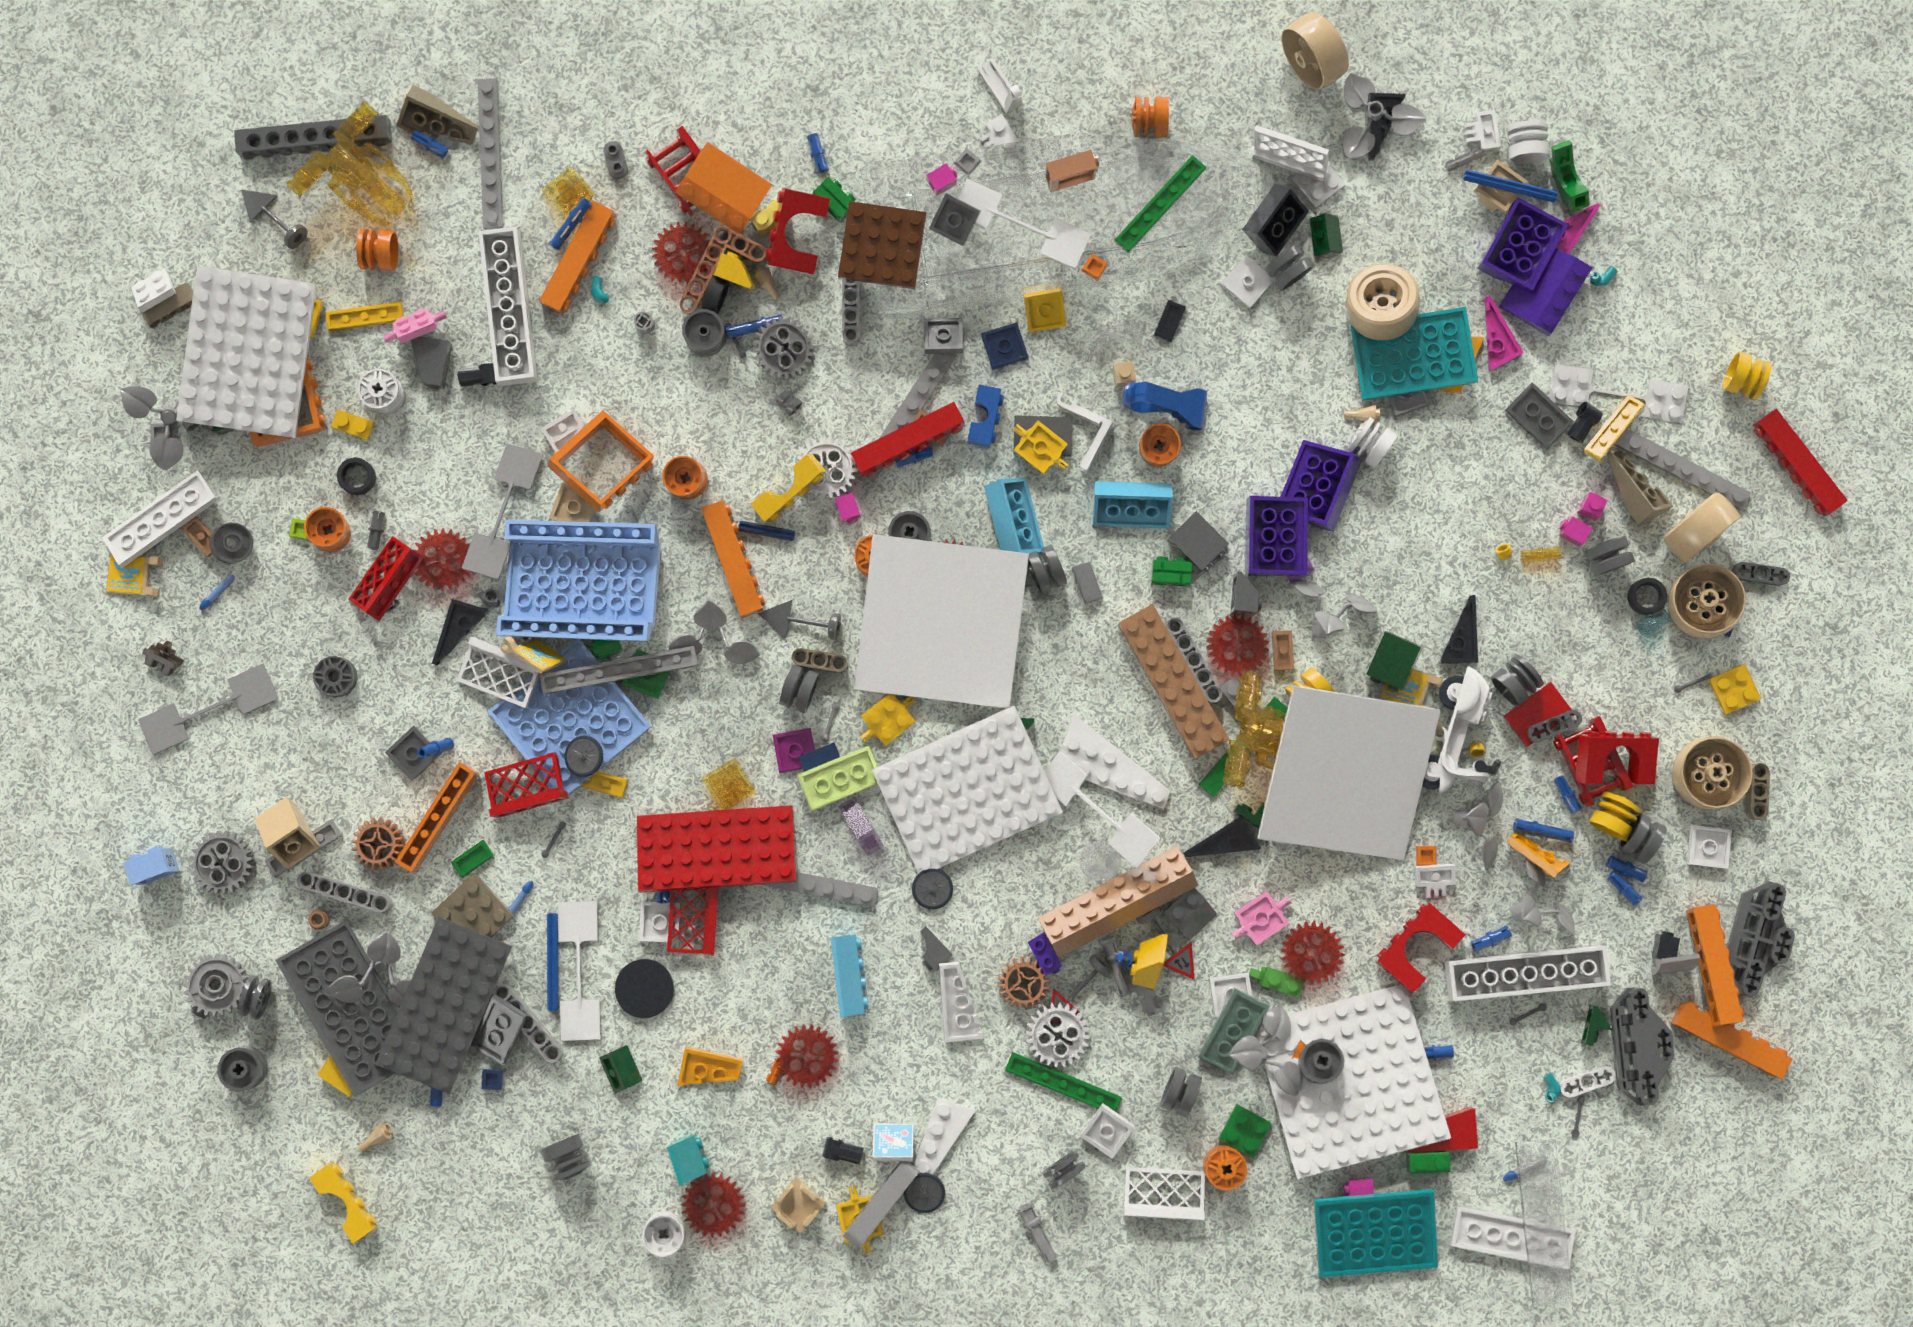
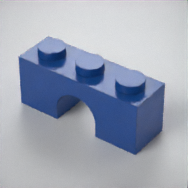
M978 385L975 407L986 410L988 417L982 423L971 422L967 444L990 448L991 443L995 444L997 432H993L994 426L999 425L1000 414L997 413L998 406H1002L1004 395H1001L1000 388Z

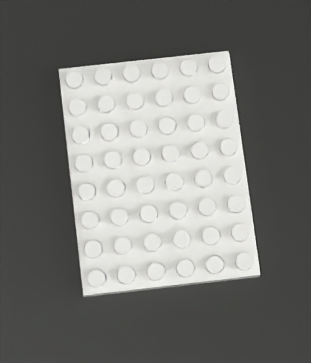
M197 266L176 420L296 438L317 284Z
M1015 705L872 769L918 873L931 868H941L1063 813Z

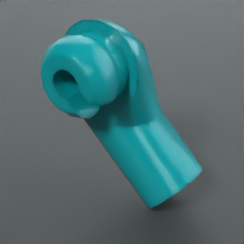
M1610 266L1604 274L1594 272L1590 276V282L1595 286L1608 285L1618 271L1615 267Z
M594 276L591 295L598 303L605 304L609 301V295L601 289L603 278Z
M1549 1072L1543 1076L1548 1085L1545 1099L1549 1103H1554L1559 1097L1560 1085L1553 1074Z

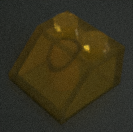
M571 166L541 189L566 219L569 217V212L574 210L582 197L591 201L595 196V193L586 181Z
M733 758L702 777L703 782L721 810L730 809L757 792L737 758Z

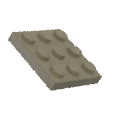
M476 872L431 913L436 919L442 917L491 938L515 916Z

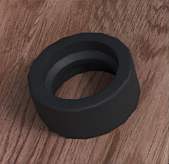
M717 276L711 278L703 297L702 309L711 310L716 314L720 312L727 296L728 280Z
M348 458L341 463L337 470L338 484L352 495L366 494L375 485V470L370 463L362 458ZM355 465L364 467L368 475L365 484L357 488L348 485L345 479L347 470Z
M1647 577L1631 585L1628 590L1627 600L1629 606L1636 613L1651 615L1657 613L1665 606L1668 594L1662 582L1655 578ZM1649 585L1657 590L1659 597L1656 605L1646 608L1638 603L1636 592L1641 586Z

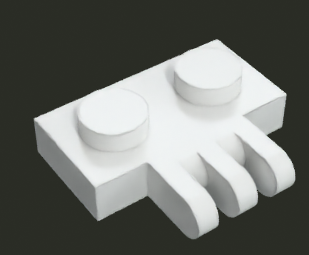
M1495 110L1476 112V122L1464 124V129L1472 128V130L1465 131V136H1473L1467 138L1466 143L1479 142L1481 151L1500 149L1501 144Z
M1003 115L986 123L989 133L982 136L979 140L981 143L989 140L983 145L985 149L990 146L993 147L987 151L989 156L1001 150L1004 157H1007L1021 148V144Z
M1455 865L1415 866L1416 887H1425L1426 899L1431 898V891H1433L1434 898H1438V890H1441V897L1446 898V885H1456Z

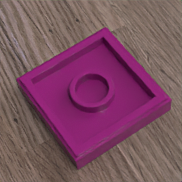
M811 728L773 735L779 773L802 769L798 757L815 750Z

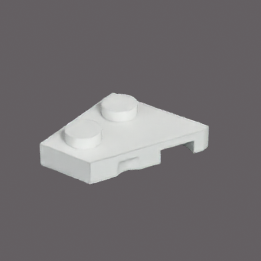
M573 409L544 426L541 430L556 453L584 427V424Z

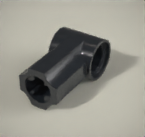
M493 363L480 364L475 368L460 369L457 373L461 387L497 384L495 382Z
M1587 401L1582 403L1576 411V416L1578 417L1569 430L1568 437L1583 443L1592 426L1597 425L1601 420L1602 411Z
M827 1137L822 1157L860 1165L864 1147L844 1143L840 1139L834 1140L833 1137Z

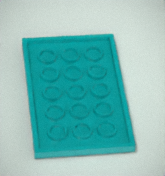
M1466 307L1418 314L1413 326L1406 333L1392 340L1381 341L1367 338L1350 325L1362 401L1478 383Z
M1433 1189L1314 1199L1319 1278L1438 1268L1435 1196Z

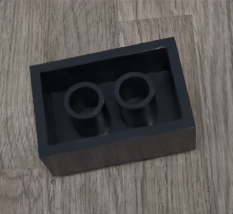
M1274 184L1242 230L1262 253L1277 257L1309 210L1291 188Z

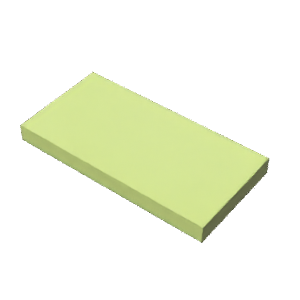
M869 746L797 775L811 811L878 784L872 769L877 767V764Z

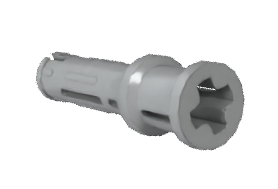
M1116 936L1101 940L1099 943L1103 946L1106 955L1104 957L1111 966L1120 997L1132 994L1123 966L1119 965L1117 958H1115V955L1120 952L1115 942Z
M1028 1202L1016 1210L1021 1214L1025 1222V1228L1029 1229L1045 1262H1050L1057 1256L1040 1225L1041 1219L1037 1217L1032 1207L1033 1203Z

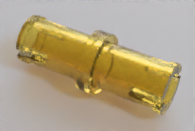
M1538 547V549L1521 550V562H1544V560L1561 559V547L1544 549L1543 547Z

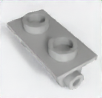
M1133 984L1137 996L1145 995L1146 997L1140 1000L1144 1014L1147 1013L1149 1017L1162 1011V1000L1156 995L1154 989Z

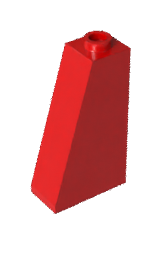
M1467 1107L1444 1115L1450 1132V1139L1405 1150V1152L1478 1149L1475 1108Z

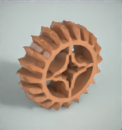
M381 817L378 819V822L376 818H371V824L368 821H364L365 828L359 825L357 828L361 832L353 833L357 840H351V843L356 844V847L351 848L352 851H358L354 857H362L359 860V864L366 862L365 868L372 866L373 870H377L378 867L381 870H385L386 865L392 867V861L395 862L397 859L396 854L399 855L401 851H398L399 848L405 847V845L399 843V841L405 840V837H398L402 830L395 831L398 825L396 823L391 825V820L389 819L384 823V818ZM377 828L370 840H364L371 830ZM383 829L391 835L392 842L385 840ZM379 840V842L386 844V846L381 845L377 847L374 844H370V842H377ZM364 845L371 848L373 859L366 854ZM392 848L385 858L379 860L384 849Z
M1020 957L1021 963L1017 964L1014 958L1012 959L1014 963L1012 967L1009 963H1006V966L1009 968L1008 971L1001 969L1005 977L998 976V979L1004 980V984L1000 983L998 987H1004L1005 990L999 993L1000 995H1008L1004 998V1001L1007 1002L1011 999V1007L1014 1006L1015 1002L1018 1003V1010L1021 1009V1004H1024L1025 1010H1028L1029 1003H1031L1033 1008H1036L1034 1001L1037 1000L1039 1004L1043 1003L1039 997L1047 998V994L1043 993V991H1050V987L1045 986V983H1050L1051 980H1044L1045 974L1041 972L1042 968L1036 967L1038 965L1037 960L1034 961V964H1030L1031 957H1028L1027 963H1024V958ZM1021 967L1032 968L1038 974L1026 977ZM1015 970L1018 981L1008 987V978ZM1020 974L1025 980H1032L1027 984L1029 993H1027L1026 989H1023V986L1022 988L1018 986L1021 983ZM1040 980V989L1033 997L1030 989L1031 985ZM1022 990L1025 992L1027 1000L1018 999L1011 992Z

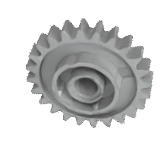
M216 953L215 958L208 954L207 960L201 957L200 964L193 963L195 969L188 968L191 975L184 976L188 980V983L183 984L184 987L188 988V990L183 992L184 995H189L186 1001L193 1002L190 1007L192 1009L198 1007L197 1012L200 1014L204 1011L205 1016H208L210 1012H212L214 1018H216L218 1012L221 1016H224L226 1010L232 1013L231 1008L233 1006L238 1008L237 1002L244 988V981L248 979V976L242 975L246 970L244 968L239 969L241 963L237 962L234 964L235 959L232 957L228 960L226 954L222 958H220L218 953ZM217 980L220 981V988L212 990V983Z

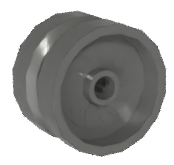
M1295 244L1282 252L1265 267L1270 277L1278 276L1275 284L1280 291L1295 284L1315 266L1309 257L1301 259L1304 255V250L1299 244Z
M698 309L691 312L685 318L682 325V335L690 350L700 356H711L718 353L724 347L727 340L726 329L721 318L711 310Z
M905 511L892 519L889 525L888 536L931 541V528L927 519L922 514L915 511ZM907 532H913V536H906Z
M1626 536L1601 542L1585 551L1589 561L1600 558L1602 560L1591 567L1594 577L1635 562L1632 552L1619 554V551L1629 546Z
M1052 545L1042 548L1041 553L1044 561H1042L1036 551L1029 553L1028 557L1030 573L1041 594L1051 591L1050 578L1057 587L1067 584L1063 567Z
M792 665L782 687L779 705L789 708L796 698L795 710L805 714L814 695L819 673L809 670L802 681L803 668Z
M1640 813V815L1636 816L1637 821L1629 824L1633 829L1627 841L1620 840L1619 850L1627 855L1634 853V859L1646 864L1659 849L1667 829L1658 822L1651 824V818Z
M1317 1039L1303 1047L1299 1054L1298 1065L1305 1079L1312 1083L1325 1084L1333 1081L1341 1074L1345 1059L1342 1050L1336 1043L1327 1039ZM1319 1058H1322L1324 1060L1323 1065H1318L1317 1060H1319Z
M241 1046L228 1050L222 1055L218 1063L217 1074L220 1082L226 1088L232 1091H244L257 1087L264 1081L268 1070V1063L265 1055L259 1049L252 1046Z
M1175 1067L1163 1092L1160 1107L1170 1111L1176 1104V1114L1186 1118L1197 1099L1202 1077L1192 1073L1186 1079V1071Z

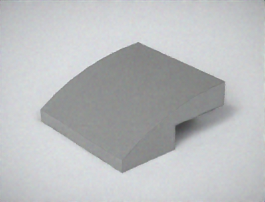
M1693 954L1655 960L1656 967L1651 968L1652 976L1693 970L1699 963L1700 955Z

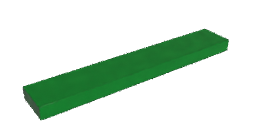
M1191 155L1114 239V242L1129 254L1207 167Z
M1274 696L1263 709V712L1276 725L1286 714L1288 708ZM1250 726L1247 727L1198 784L1212 797L1216 795L1260 744V738Z
M1014 1052L1011 1053L1005 1068L1007 1072L1097 1109L1103 1103L1116 1112L1122 1098L1112 1092Z

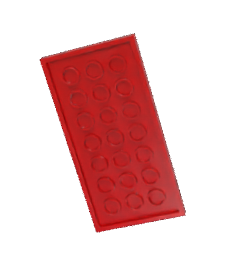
M793 805L637 816L638 892L646 893L796 882Z

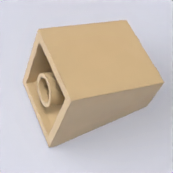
M288 797L255 818L265 848L287 869L320 848V844L302 813Z

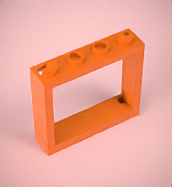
M308 357L306 360L304 385L313 424L297 427L296 438L325 431L324 425H326L325 416L320 412L322 401L315 390L318 388L317 380L315 377H312L311 370H314V366ZM250 432L252 444L256 447L294 439L270 434L263 436L262 433Z
M602 410L549 458L548 467L600 513L603 509L607 510L613 504V499L617 496L621 497L626 492V487L629 484H635L643 471L648 472L651 469L654 455ZM604 427L642 462L600 500L565 469L562 464L596 432Z

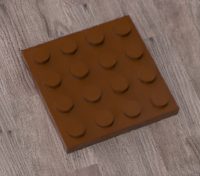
M849 201L838 279L915 290L927 212Z

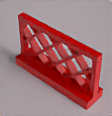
M392 536L348 600L366 614L380 621L424 557ZM396 544V550L391 552V549ZM395 556V561L390 563L391 558ZM385 561V566L380 567L382 562ZM384 572V577L379 579L380 574ZM374 577L373 582L369 583L370 579ZM373 588V593L368 595V590ZM362 593V598L356 600V599L359 597V595Z
M556 752L484 772L491 809H488L490 817L501 818L569 799L568 792L564 790ZM552 758L553 766L548 771L543 765L547 759ZM529 764L537 766L532 776L525 772ZM511 769L519 771L515 781L507 777ZM540 770L548 774L543 783L536 779ZM498 774L502 776L497 786L492 783L491 775ZM523 774L530 778L525 788L518 784ZM551 777L556 779L557 788L551 789L546 786ZM505 780L512 783L508 793L501 789ZM533 782L541 786L535 794L529 791ZM516 786L523 790L518 799L511 796ZM498 792L505 795L503 802L500 804H496L495 797Z
M705 888L702 892L694 889L698 895L690 902L682 894L685 890L681 892L676 890L679 894L675 897V891H671L667 952L714 955L718 888ZM705 891H706V899H705L704 896L702 895ZM681 895L688 904L678 911L674 906V900ZM699 896L705 901V908L700 912L691 904ZM690 905L697 915L688 922L681 912ZM675 909L677 914L673 917V911ZM704 910H705V918L701 915V913H702ZM678 915L687 923L679 931L673 926V920ZM698 916L704 921V927L699 932L690 924ZM688 925L696 933L689 941L680 934ZM672 928H673L674 931L676 932V934H674L673 936H672ZM704 930V935L702 937L700 933ZM676 935H679L685 942L680 949L671 948L672 939ZM697 935L703 941V950L694 949L689 944ZM686 945H688L691 949H683V948H684Z

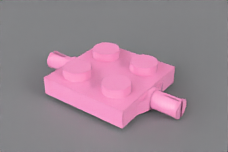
M420 309L411 316L398 318L396 322L392 323L394 327L393 332L382 336L385 343L397 339L402 344L436 330V322L447 319L444 311L433 315L430 314L428 309Z
M1265 891L1234 912L1241 927L1231 934L1235 940L1246 934L1255 945H1258L1289 924L1283 916L1282 909L1291 904V901L1286 896L1277 903Z

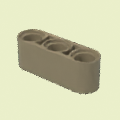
M188 283L174 288L176 294L145 312H141L149 328H155L160 322L162 324L173 318L174 314H180L190 308L194 292Z
M797 648L791 655L794 664L803 668L833 673H843L848 668L846 658L840 654ZM798 653L806 655L804 662L799 663L796 661ZM818 656L825 658V663L821 666L815 664V658ZM837 659H841L844 661V667L836 669L834 662Z
M1764 763L1752 764V782L1746 793L1745 812L1751 820L1764 819L1769 813L1770 769ZM1756 767L1761 770L1760 777H1757L1755 774ZM1755 787H1758L1761 791L1759 797L1754 793ZM1755 806H1757L1760 809V814L1758 816H1756L1753 811Z

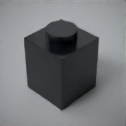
M1662 931V934H1656L1652 957L1658 959L1677 957L1680 938L1674 937V933Z

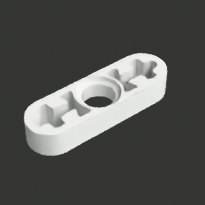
M1601 1066L1564 1079L1559 1084L1560 1093L1565 1097L1571 1098L1606 1086L1615 1080V1071L1611 1067ZM1604 1070L1610 1072L1607 1081L1605 1078L1596 1079L1593 1073H1596V1076H1601L1604 1074ZM1585 1076H1589L1592 1079V1084L1589 1087L1582 1085V1079ZM1567 1083L1569 1085H1575L1578 1083V1086L1581 1088V1090H1579L1578 1087H1575L1571 1089V1093L1569 1094V1092L1564 1091V1088H1566Z

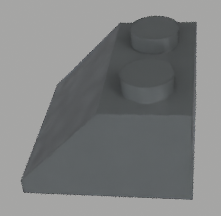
M1237 571L1233 576L1230 614L1254 616L1261 610L1262 598H1259V592L1241 571Z
M1195 888L1177 897L1162 912L1189 941L1217 915L1208 901Z

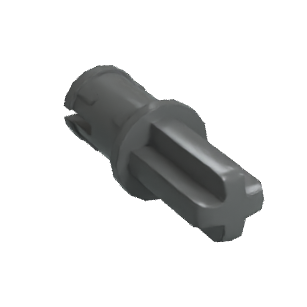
M373 511L371 527L368 528L370 533L367 547L371 550H378L381 533L384 532L382 526L385 513Z

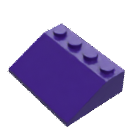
M1517 197L1510 206L1477 269L1498 280L1533 291L1568 224Z
M1555 248L1533 291L1512 284L1498 307L1549 336L1554 331L1593 267Z
M1303 440L1280 497L1308 498V524L1334 532L1362 461L1354 453Z
M1249 496L1246 499L1245 576L1307 575L1308 498Z

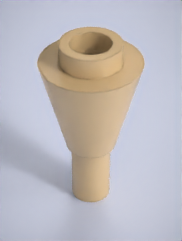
M762 266L755 270L754 273L756 275L753 278L766 291L768 290L774 301L780 298L774 287L769 267L765 268Z
M1376 405L1357 411H1344V419L1367 421L1372 417L1374 419L1373 424H1376V420H1380V409H1376Z
M380 1122L368 1139L358 1146L359 1150L364 1152L371 1146L392 1139V1128L389 1124Z

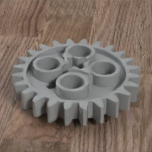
M779 317L777 321L773 318L770 320V323H763L764 327L758 328L760 333L754 334L758 340L752 341L756 348L751 351L757 353L753 359H759L760 361L757 367L763 365L762 372L768 370V377L775 374L776 380L780 379L781 375L783 380H787L788 375L791 379L795 378V373L798 376L801 375V370L807 369L805 364L812 362L808 357L814 355L812 352H809V349H812L814 346L808 345V342L812 340V338H806L808 331L802 332L803 325L797 327V320L790 323L789 317L784 322L783 318ZM778 331L784 333V340L779 338ZM793 343L798 345L799 352L793 350ZM767 345L773 348L772 354L766 350ZM781 358L787 360V367L781 364Z
M217 831L216 836L214 833H209V839L202 837L203 843L196 842L199 848L191 850L195 853V856L189 857V859L194 861V864L189 865V867L195 868L190 874L198 876L194 881H202L200 888L207 886V892H211L214 889V894H219L220 890L222 894H227L228 889L230 892H235V886L242 888L240 882H248L245 876H252V873L248 870L255 867L250 864V861L255 860V858L249 857L253 850L246 849L249 843L242 844L243 837L237 838V833H232L230 836L229 831H225L224 834L221 831ZM224 843L228 847L225 854L221 852V846ZM209 855L212 862L207 866L205 858ZM220 859L225 860L223 861L224 866H219V864L221 863ZM235 859L239 862V867L236 870L232 867V862ZM219 871L223 874L221 881H218L216 878V874Z

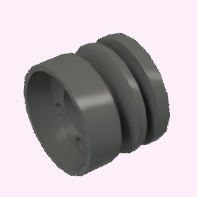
M1514 655L1511 661L1506 662L1507 670L1500 668L1491 676L1493 685L1501 694L1508 689L1503 696L1516 707H1520L1529 698L1527 691L1535 693L1537 691L1536 688H1541L1544 685L1536 669L1519 655Z
M579 1134L540 1150L544 1162L554 1161L555 1165L548 1169V1172L558 1170V1174L551 1177L552 1182L574 1177L591 1166L590 1160L583 1163L580 1162L581 1159L588 1156L587 1153L577 1154L576 1152L584 1146Z

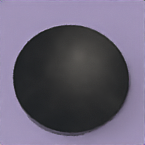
M639 959L627 964L620 971L615 982V996L618 1004L626 1013L637 1018H651L662 1013L669 1006L674 995L672 975L665 966L651 959Z

